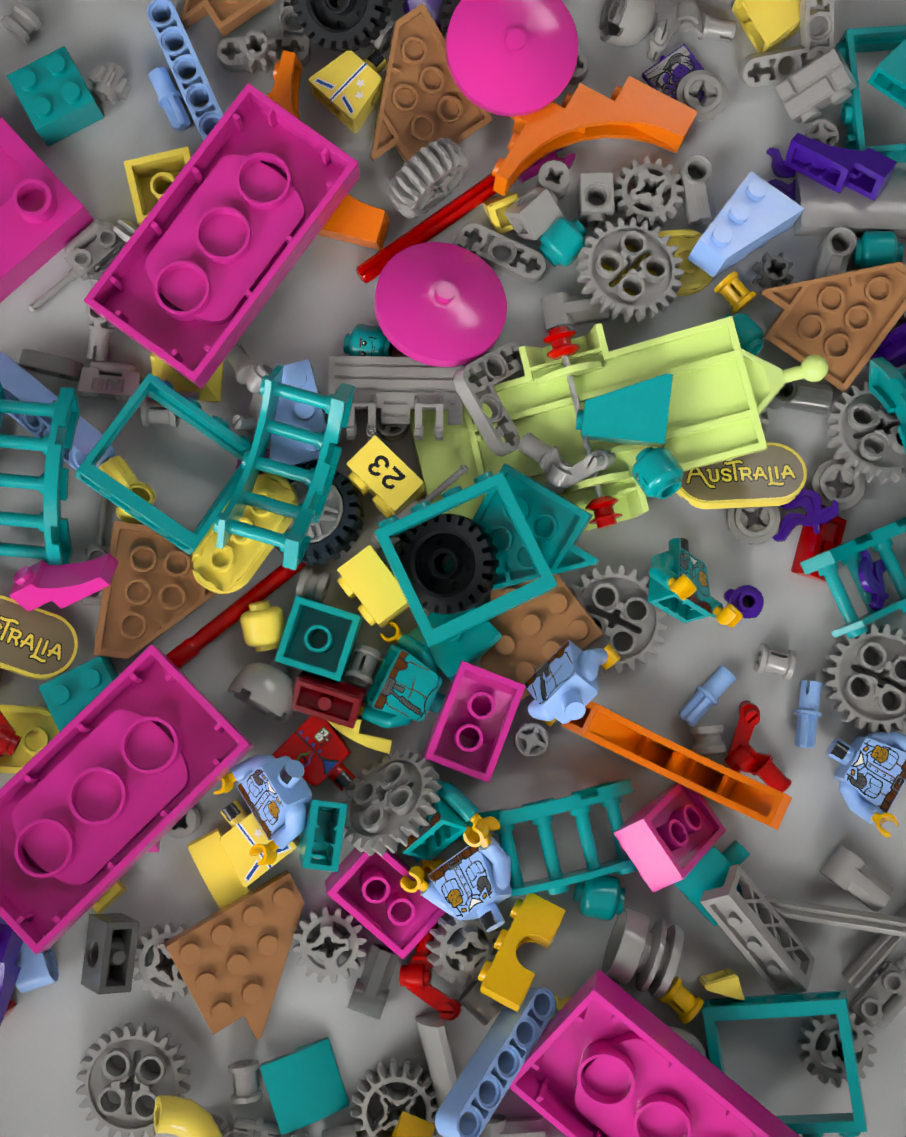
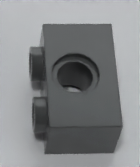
M122 913L89 914L81 985L98 995L131 992L139 921Z

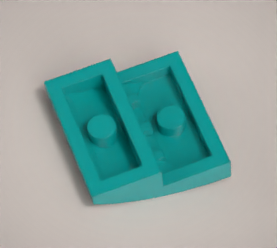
M329 1037L297 1047L292 1053L263 1062L260 1065L281 1135L317 1122L350 1105Z

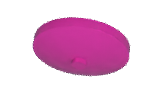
M461 0L453 12L447 29L445 40L446 60L456 85L472 103L496 115L524 116L547 107L565 89L577 63L578 35L573 18L561 0Z
M426 242L405 248L387 262L379 276L375 289L374 309L377 321L384 335L400 352L426 365L455 367L477 360L494 346L505 325L507 300L500 279L493 269L479 256L454 244Z

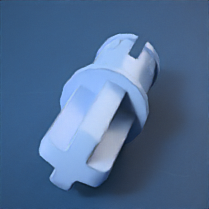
M157 67L148 74V78L158 95L157 103L160 108H164L173 130L185 131L191 122L181 102L182 95L180 91L175 89L167 68Z
M720 665L702 687H696V694L679 711L678 715L686 724L694 726L712 705L717 706L719 704L717 700L737 680L736 677L728 669Z
M801 680L798 710H794V714H797L794 743L797 747L811 749L815 747L818 717H822V713L819 712L823 683L811 680L809 683L807 680Z

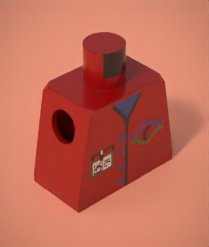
M310 716L272 754L276 759L288 756L291 760L299 761L304 767L303 779L316 788L329 778L343 791L356 777L342 763L352 753L349 746L337 729L327 720Z

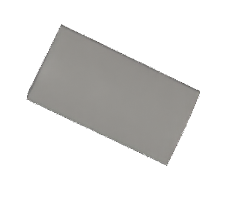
M797 171L795 172V202L805 208L794 223L795 236H827L834 228L847 227L854 232L856 237L860 238L865 231H892L896 234L897 239H906V174H892L885 189L873 201L848 187H845L839 194Z
M435 1011L416 1016L415 1019L428 1073L432 1080L431 1086L436 1093L434 1099L440 1107L458 1077L445 1022L440 1018L439 1012Z

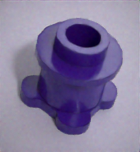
M743 585L736 590L729 589L724 593V600L735 606L742 613L743 618H756L764 606L762 593L751 585ZM743 597L749 600L748 608L742 604Z

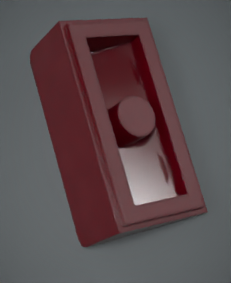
M302 670L296 678L292 692V710L354 729L366 690Z

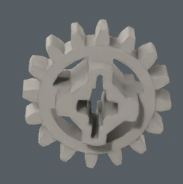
M645 156L642 165H639L634 159L631 161L630 170L626 167L621 169V178H616L614 188L617 189L614 191V200L620 201L616 206V212H626L624 222L634 217L636 225L640 226L642 222L647 220L648 230H652L655 221L663 227L667 221L666 216L670 219L675 217L677 213L675 208H680L683 199L679 196H682L685 189L684 186L677 185L681 175H671L672 164L663 168L661 166V158H658L655 164H650L649 157ZM633 181L634 189L631 190L630 194H627V186ZM667 192H669V201L664 206L663 197Z
M325 905L322 915H319L313 909L309 913L311 921L303 918L299 923L304 931H295L293 935L294 939L300 941L299 944L294 945L292 948L293 953H301V957L297 960L296 964L297 966L304 964L308 966L305 973L307 977L313 972L318 973L317 982L319 983L323 981L325 975L330 977L332 984L336 983L340 973L345 979H348L350 977L349 967L356 970L360 968L361 964L356 957H365L367 950L359 947L367 942V936L358 934L363 925L361 923L354 925L352 923L353 916L350 913L346 917L343 916L341 906H338L335 913H331L329 906ZM335 922L344 926L349 933H343L339 930ZM318 924H321L319 936L308 939L310 931ZM327 937H331L333 943L338 942L333 951H329V947L326 945L322 946ZM352 949L349 958L339 964L340 954L343 951ZM316 955L324 961V965L316 962L312 956Z
M449 915V919L445 921L439 917L437 920L440 928L438 930L430 929L429 932L435 937L434 941L426 943V947L432 952L427 956V959L434 966L433 970L440 977L443 976L449 983H453L456 979L461 985H465L467 976L477 981V972L482 969L486 960L493 961L495 958L492 950L495 949L493 947L496 940L493 938L499 935V931L495 929L486 932L480 918L460 921ZM474 926L478 927L481 935H478V932L474 929ZM446 956H449V959L452 961V964H449L447 962Z
M168 922L165 924L164 931H162L159 925H156L151 929L152 936L145 933L140 937L144 946H136V955L139 958L135 959L134 968H139V972L133 979L134 981L143 979L145 983L141 991L145 992L152 988L154 990L153 999H157L162 993H165L167 1001H171L174 998L176 991L181 998L188 994V988L176 965H165L164 963L166 957L168 959L171 958L164 942L186 930V924H182L177 930H174L173 923ZM154 945L153 952L155 955L153 961L148 964L149 952ZM155 976L165 979L167 983L158 980Z
M849 1010L859 1075L864 1079L866 1077L862 1070L864 1065L867 1067L874 1066V1063L868 1059V1054L877 1053V1049L868 1044V1042L875 1037L869 1030H864L867 1023L861 1018L856 1019V1014ZM837 1014L820 1015L821 1018L819 1019L808 1016L809 1022L812 1025L810 1028L802 1026L800 1028L806 1035V1039L798 1040L797 1045L806 1051L801 1053L799 1057L804 1063H809L806 1069L812 1076L818 1074V1079L821 1083L826 1084L831 1079V1083L836 1088H840L842 1079L847 1083L848 1080L842 1043L837 1045L838 1055L833 1052L836 1049V1039L841 1042L840 1031L837 1027L839 1025ZM820 1062L825 1064L832 1062L836 1065L837 1069L827 1068Z

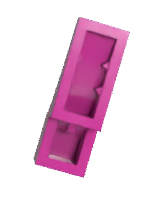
M110 553L93 560L74 564L48 565L41 560L30 567L24 566L17 571L13 577L15 583L9 596L28 612L50 601H53L63 609L110 586L119 561Z

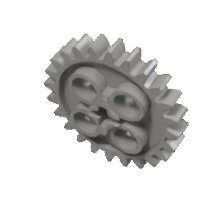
M634 217L631 218L628 225H625L622 218H618L615 227L609 221H606L602 230L596 227L592 237L588 236L586 238L585 247H582L578 254L581 260L578 261L576 269L582 272L579 274L577 282L587 283L581 293H592L593 297L589 303L590 305L598 302L602 304L600 314L609 309L612 310V320H615L620 313L623 314L625 323L629 322L632 315H635L638 323H641L646 314L650 319H654L658 311L663 313L669 306L668 303L672 304L677 296L675 292H678L682 286V283L678 280L681 279L684 271L678 269L683 259L673 257L678 247H668L666 245L670 236L667 235L660 238L658 236L659 226L650 231L648 230L647 220L639 227L636 225ZM625 245L632 246L636 252L629 251ZM646 253L651 255L642 260L636 270H630ZM601 264L609 265L613 271L605 270ZM647 269L654 270L658 276L651 275ZM624 270H630L614 287L609 286V284L620 278ZM623 288L631 289L635 296L628 295Z
M867 381L863 383L860 389L854 385L848 394L844 392L841 394L838 402H835L830 410L832 413H830L826 423L831 426L827 428L825 435L833 438L827 446L828 448H838L833 458L834 460L840 458L846 460L842 466L843 470L850 466L855 468L853 477L856 478L863 472L866 473V482L870 483L874 476H878L881 485H884L889 476L894 483H898L902 475L906 478V453L904 447L897 442V439L901 440L897 430L898 426L901 425L897 415L892 417L887 414L883 404L875 395L868 391L869 383ZM854 417L861 418L865 424L858 423ZM864 446L871 447L876 454L869 453Z
M606 565L605 575H600L599 571L594 568L593 579L589 580L582 574L580 578L583 586L580 588L572 584L570 587L585 609L586 606L590 605L610 615L614 610L620 613V620L641 628L642 631L639 634L618 624L612 629L607 626L609 622L607 619L588 612L593 619L600 623L601 630L605 634L588 649H603L606 645L610 644L621 657L614 664L617 673L620 674L625 663H627L632 671L635 670L634 660L638 659L643 664L648 663L644 654L646 651L654 655L658 653L652 644L654 642L664 643L665 640L658 635V630H667L669 626L660 623V618L666 617L669 614L659 611V608L648 602L649 589L646 587L649 580L648 576L639 582L636 580V569L627 576L625 575L623 565L620 566L617 574H613L610 565ZM603 588L611 590L615 598L613 604L606 607L599 605L595 598L598 590ZM631 602L641 603L645 608L644 617L641 620L629 618L626 611L628 604ZM618 632H625L631 637V647L626 651H619L613 645V637Z
M875 624L867 625L868 631L855 638L849 639L847 634H843L842 638L845 645L841 643H834L832 645L838 654L826 655L825 657L833 663L832 667L822 669V672L831 675V680L823 682V686L832 687L833 690L826 696V699H836L838 701L832 710L834 712L845 710L842 718L844 722H850L855 718L854 728L862 729L866 724L867 732L876 733L878 726L881 732L890 733L891 725L895 730H903L902 720L906 722V690L903 693L890 684H878L876 678L851 669V666L854 664L867 673H879L881 679L899 684L906 689V672L902 679L897 677L895 673V665L899 661L904 664L906 669V637L902 639L903 629H894L890 634L889 624L881 625L879 631ZM866 648L872 649L875 654V660L871 665L867 664L863 657ZM855 678L862 683V692L858 696L852 693L850 687L851 682ZM886 692L890 693L893 697V705L888 710L882 704V697Z
M408 749L404 754L396 750L392 758L387 753L384 754L380 764L374 759L372 761V769L368 771L363 768V778L352 781L356 785L354 790L345 792L350 799L343 802L348 804L344 838L361 853L364 851L369 856H372L375 852L383 856L387 848L392 853H396L397 845L400 842L407 847L408 837L412 834L418 838L420 835L417 828L420 825L428 826L429 823L425 819L426 816L436 813L431 804L441 799L435 793L442 788V785L437 781L440 775L434 770L435 767L420 753L413 754Z
M130 1022L124 1026L123 1034L115 1026L110 1031V1037L103 1033L97 1039L99 1045L92 1044L87 1049L90 1056H85L80 1061V1064L87 1070H82L76 1075V1079L85 1082V1084L76 1090V1094L86 1095L79 1108L90 1107L92 1111L88 1114L86 1120L98 1118L97 1132L106 1125L109 1127L108 1137H113L117 1131L121 1132V1137H129L131 1133L134 1134V1137H144L145 1131L149 1137H155L154 1108L146 1107L142 1103L141 1096H151L154 1101H156L158 1095H172L185 1098L181 1094L188 1093L191 1085L182 1080L190 1076L191 1070L181 1069V1066L187 1061L188 1057H177L176 1052L181 1047V1044L178 1043L170 1047L168 1045L171 1038L170 1033L162 1039L159 1038V1026H156L150 1033H146L145 1022H142L137 1031L134 1032L133 1025ZM135 1051H140V1062L136 1069ZM113 1055L122 1056L126 1061V1068L116 1067L113 1063ZM148 1059L156 1060L161 1067V1072H151L147 1067L146 1061ZM136 1069L134 1081L139 1085L132 1094V1113H129L127 1106L133 1090V1081L129 1078ZM107 1092H117L121 1098V1103H112L108 1098Z

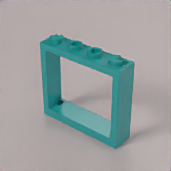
M906 25L846 29L840 41L836 43L835 48L842 54L857 83V87L850 91L852 95L843 102L841 107V122L846 125L847 134L844 139V149L865 151L869 147L897 163H906V144L865 146L856 53L894 50L906 39Z
M148 373L77 469L74 477L190 555L211 528L218 513L222 512L231 499L244 470L242 469V462L193 532L97 468L96 464L147 395L241 461L246 450L251 449L252 443L249 442L250 438L244 435L239 437L229 430L230 426L222 418L215 415L211 417L201 410L202 406L195 399L187 395L183 397L174 391L173 385L167 379L163 381L158 376L155 377Z
M492 471L481 474L473 479L474 485L463 490L461 486L451 488L442 494V500L430 504L429 500L421 502L410 509L412 514L401 519L397 515L389 517L378 524L380 529L374 531L428 648L547 593L557 586L503 472L493 475ZM497 489L538 573L539 579L432 629L390 538L489 491Z
M846 990L745 996V1000L731 997L705 1000L702 1012L710 1062L724 1074L717 1021L837 1014L853 1113L781 1115L776 1117L796 1134H802L803 1137H822L824 1133H839L842 1137H855L860 1135L861 1132H867V1118Z

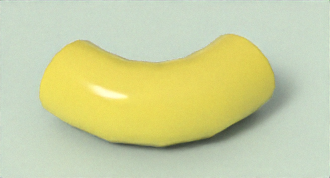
M172 1095L157 1096L154 1106V1130L156 1134L168 1133L178 1137H222V1133L211 1113L192 1099Z

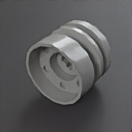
M625 906L618 916L608 940L602 972L614 982L622 985L628 984L636 972L637 990L645 992L649 987L651 996L660 999L669 989L678 970L683 948L684 929L674 924L667 929V923L659 919L651 931L648 932L649 916Z

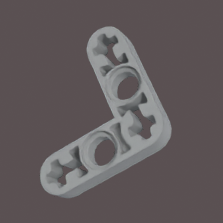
M279 0L280 35L267 36V41L275 39L277 47H281L282 52L283 50L293 52V48L299 47L298 58L304 68L309 63L311 57L310 38L303 32V27L291 29L286 25L290 17L298 16V14L293 12L292 0ZM245 37L225 38L218 44L216 50L217 57L225 70L231 72L250 71L249 63L241 65L238 57L241 51L237 42L240 40L244 41ZM235 49L237 54L234 55V59L228 60L227 55L230 54V50ZM276 49L274 52L277 54L278 61H280L281 59H279L278 50ZM272 62L271 66L268 68V71H274V66L276 63Z
M800 0V45L746 56L739 65L738 74L740 79L751 87L778 84L811 63H802V58L806 60L814 59L817 52L823 55L834 47V0ZM817 4H819V5H821V6H824V9H823V10H822V9H812V10H810V7L817 8ZM817 16H822L825 21L823 30L819 34L812 35L809 29L811 21ZM791 56L794 62L792 69L788 73L780 74L778 70L780 60L783 57ZM754 63L761 68L770 67V72L766 70L756 72L755 78L748 74V71L753 69Z
M468 223L464 225L453 243L466 249L468 239L465 236L472 237L474 233L478 234V241L480 243L474 242L470 251L483 259L489 266L529 284L540 281L544 276L546 261L542 254L480 224ZM498 246H506L511 251V256L505 261H499L493 256V250ZM516 254H521L520 261L525 264L535 261L537 263L536 268L539 271L533 270L531 274L525 272L526 266L518 261L516 268L512 267Z
M510 341L459 369L453 377L455 389L492 453L501 457L518 449L520 435L493 385L523 369L518 347L523 345L518 341ZM512 355L514 360L507 364L504 358ZM487 361L494 365L496 376H493L488 371ZM476 374L479 380L471 384L468 378ZM482 403H486L492 411L491 418L483 412Z

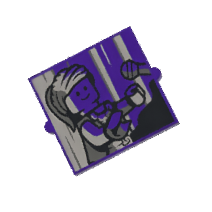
M683 44L668 56L662 55L658 63L642 73V77L650 87L677 100L675 95L683 77L690 72L705 69L687 46ZM702 86L697 95L693 96L698 98L699 103L706 98L704 91H702Z

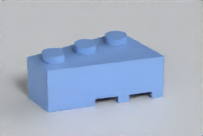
M751 171L700 237L687 259L714 278L744 259L747 254L758 247L761 248L766 245L772 238L791 229L805 208Z
M309 359L283 365V384L319 393L314 370ZM279 397L274 420L321 433L323 430L326 431L327 421L324 409ZM271 433L269 459L303 468V464H312L316 467L320 455L317 446Z

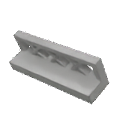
M739 864L730 866L724 886L703 891L700 903L775 994L806 992L815 958ZM737 884L741 886L743 897L736 890ZM757 907L760 910L762 921L759 918ZM776 931L779 933L781 944L778 941ZM795 954L801 960L800 968L797 964Z

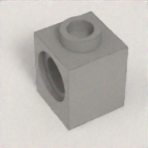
M613 172L580 173L577 185L578 221L593 227L602 226L606 221L611 222L615 211ZM590 197H598L604 204L595 206L588 199Z
M535 187L527 190L503 212L521 239L537 240L558 218L563 216L558 207L559 201L556 195L547 188Z

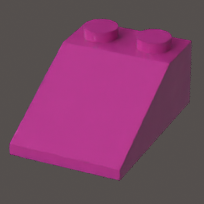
M461 661L433 724L422 756L425 759L489 783L526 686Z
M675 782L632 815L614 832V835L651 891L656 892L684 879L726 832V829L702 795Z
M354 848L339 864L338 872H332L325 880L326 893L403 960L438 922L437 919L439 917L442 918L446 912L420 895V889L412 893L403 890L400 884L403 876H407L412 881L417 880L409 874L411 867L397 853H392L387 848L383 856L376 852L369 856L366 852L363 851L361 853Z

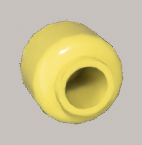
M269 600L249 604L250 610L244 612L240 617L245 644L254 647L256 652L278 648L286 627L283 610L278 606H270Z

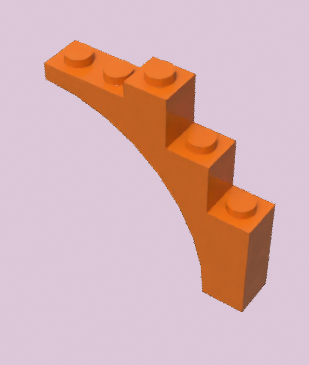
M283 50L281 60L277 61L274 66L273 78L275 82L272 93L269 92L267 97L300 120L299 87L303 65L296 53ZM347 194L317 235L382 250L390 218L385 210L362 203Z
M631 76L627 78L623 87L616 86L611 98L580 83L574 94L568 93L561 106L552 102L535 113L511 117L514 120L513 135L507 146L509 153L505 159L500 157L492 171V176L495 177L493 191L505 196L517 178L536 161L557 149L581 141L601 138L631 139L654 144L677 154L692 127L698 111Z
M592 701L585 706L586 711L583 717L578 720H570L568 723H562L561 725L611 752L778 830L792 800V797L680 746Z

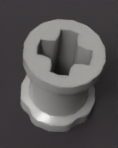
M146 397L141 403V419L144 427H150L151 424H171L172 427H178L180 417L157 401H151L149 397Z
M761 643L755 658L754 670L758 673L767 671L782 675L783 679L790 680L795 669L797 653L793 650L783 652L771 649L767 644Z
M356 645L354 661L350 670L345 672L344 677L357 685L370 687L374 682L372 676L377 663L382 661L384 655L372 647Z
M247 1059L229 1064L228 1072L233 1077L234 1094L231 1096L233 1104L253 1103L263 1097L262 1091L258 1089L257 1069L260 1067L258 1060Z

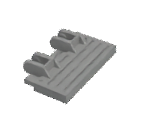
M329 356L328 396L330 393L335 394L342 383L355 386L347 427V440H355L357 435V424L355 423L356 410H368V424L366 426L368 440L376 435V410H381V424L410 425V410H415V440H422L424 436L422 411H436L434 436L436 440H443V411H448V425H462L463 401L455 389L453 377L459 369L463 368V365L436 367L420 363L409 357Z

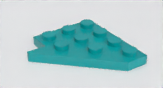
M504 463L499 473L503 472L552 575L598 564L599 558L576 545L593 515ZM497 489L487 492L472 520L485 528L484 531L490 534L493 539L491 542L498 551L496 554V559L499 560V567L496 568L498 577L492 584V591L539 579L538 573ZM451 557L444 568L446 573H449L453 567Z

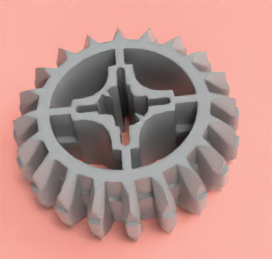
M440 138L436 142H430L427 147H422L418 153L412 155L408 162L404 163L401 170L396 172V177L391 180L387 193L389 194L388 198L392 202V206L404 217L410 219L417 218L422 213L426 214L430 209L443 201L459 185L460 180L465 177L468 170L469 159L466 157L464 150L450 138Z
M391 1058L389 1069L380 1061L377 1063L378 1074L371 1069H367L365 1072L367 1081L358 1080L356 1088L360 1092L352 1094L351 1101L356 1106L351 1108L350 1115L351 1117L359 1118L354 1122L353 1127H355V1131L364 1130L361 1137H391L393 1132L387 1129L391 1126H396L402 1113L399 1109L391 1111L392 1103L395 1106L404 1104L403 1111L415 1116L411 1107L416 1103V1098L420 1094L426 1105L423 1120L435 1124V1117L439 1106L434 1099L436 1093L432 1086H430L432 1080L429 1073L421 1077L423 1072L422 1064H418L413 1071L410 1069V1059L404 1060L403 1067H397L396 1058ZM402 1082L409 1086L405 1089L397 1090L388 1083ZM375 1091L380 1095L379 1101L384 1107L376 1120L373 1119L369 1108V1100ZM435 1125V1129H434L433 1136H437V1134H438V1131H437V1129H436V1125Z

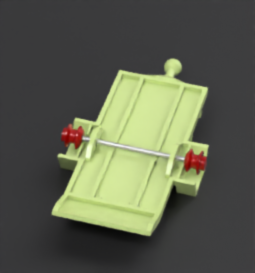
M733 316L613 351L608 350L602 323L594 325L586 335L571 339L576 335V331L568 330L567 326H561L548 331L549 336L543 339L544 343L551 344V346L544 348L532 346L518 347L525 376L495 384L493 387L518 430L520 441L526 433L531 432L550 447L557 446L562 459L573 466L596 450H611V453H615L616 461L614 464L609 465L604 470L595 472L568 489H564L563 493H557L593 515L584 531L596 528L611 527L619 522L637 518L650 511L646 495L631 472L633 465L636 463L635 458L638 453L651 446L582 439V430H576L578 409L584 410L585 400L663 374H673L664 448L670 450L684 472L725 460L732 461L733 458L766 450L767 444L759 415L784 387L785 383L803 378L810 382H818L825 378L829 367L824 357L814 354L807 356L801 365L782 370L741 349ZM464 403L462 425H448V411H443V440H436L434 436L436 411H422L424 436L422 440H415V410H410V429L426 496L459 470L461 465L468 467L467 474L464 473L433 499L430 504L442 500V494L451 488L461 486L463 490L474 485L473 479L489 471H492L493 475L499 473L504 463L545 486L547 479L544 470L540 468L538 462L517 449L502 457L492 453ZM482 403L483 412L491 418L492 411L486 403ZM487 493L442 514H457L473 519Z

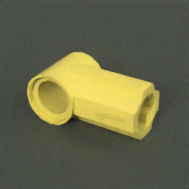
M120 455L111 457L99 466L100 470L153 505L156 500L154 490L146 483L139 482L125 459H122ZM116 507L117 516L121 521L132 524L142 523L120 507Z

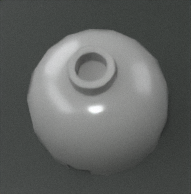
M606 0L599 24V29H605V36H600V39L605 43L619 47H630L641 42L649 32H653L657 25L656 1Z
M272 660L270 665L260 662L248 665L238 673L228 688V692L235 693L234 697L258 712L266 715V713L269 714L271 711L276 714L274 720L286 724L294 711L292 710V692L295 682L287 676L290 670L276 661Z

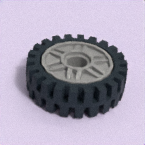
M303 464V468L306 470L316 469L312 464ZM337 470L319 523L312 522L306 536L311 537V541L300 564H303V562L308 566H316V562H319L321 565L328 564L329 558L334 560L341 558L339 553L343 550L347 553L352 548L350 542H356L359 538L357 531L362 530L363 521L361 517H364V510L361 506L362 501L351 482ZM285 478L294 487L298 504H303L309 489L306 487V483ZM294 519L289 525V527L286 529V531L290 532L292 526L294 525ZM274 546L280 553L284 555V552L280 551V547Z

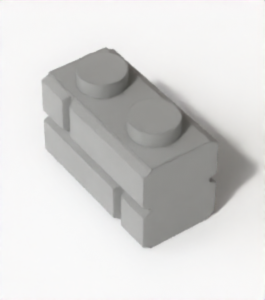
M833 47L777 84L775 88L790 118L797 123L803 121L804 124H807L820 117L822 114L821 109L831 103L838 105L847 100L852 95L850 91L857 87V83L842 54Z

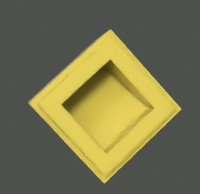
M509 191L505 196L499 195L483 202L485 212L495 232L505 234L514 230L503 212L518 199L517 193Z
M729 968L705 974L698 978L699 983L706 991L738 1000H745L738 975Z

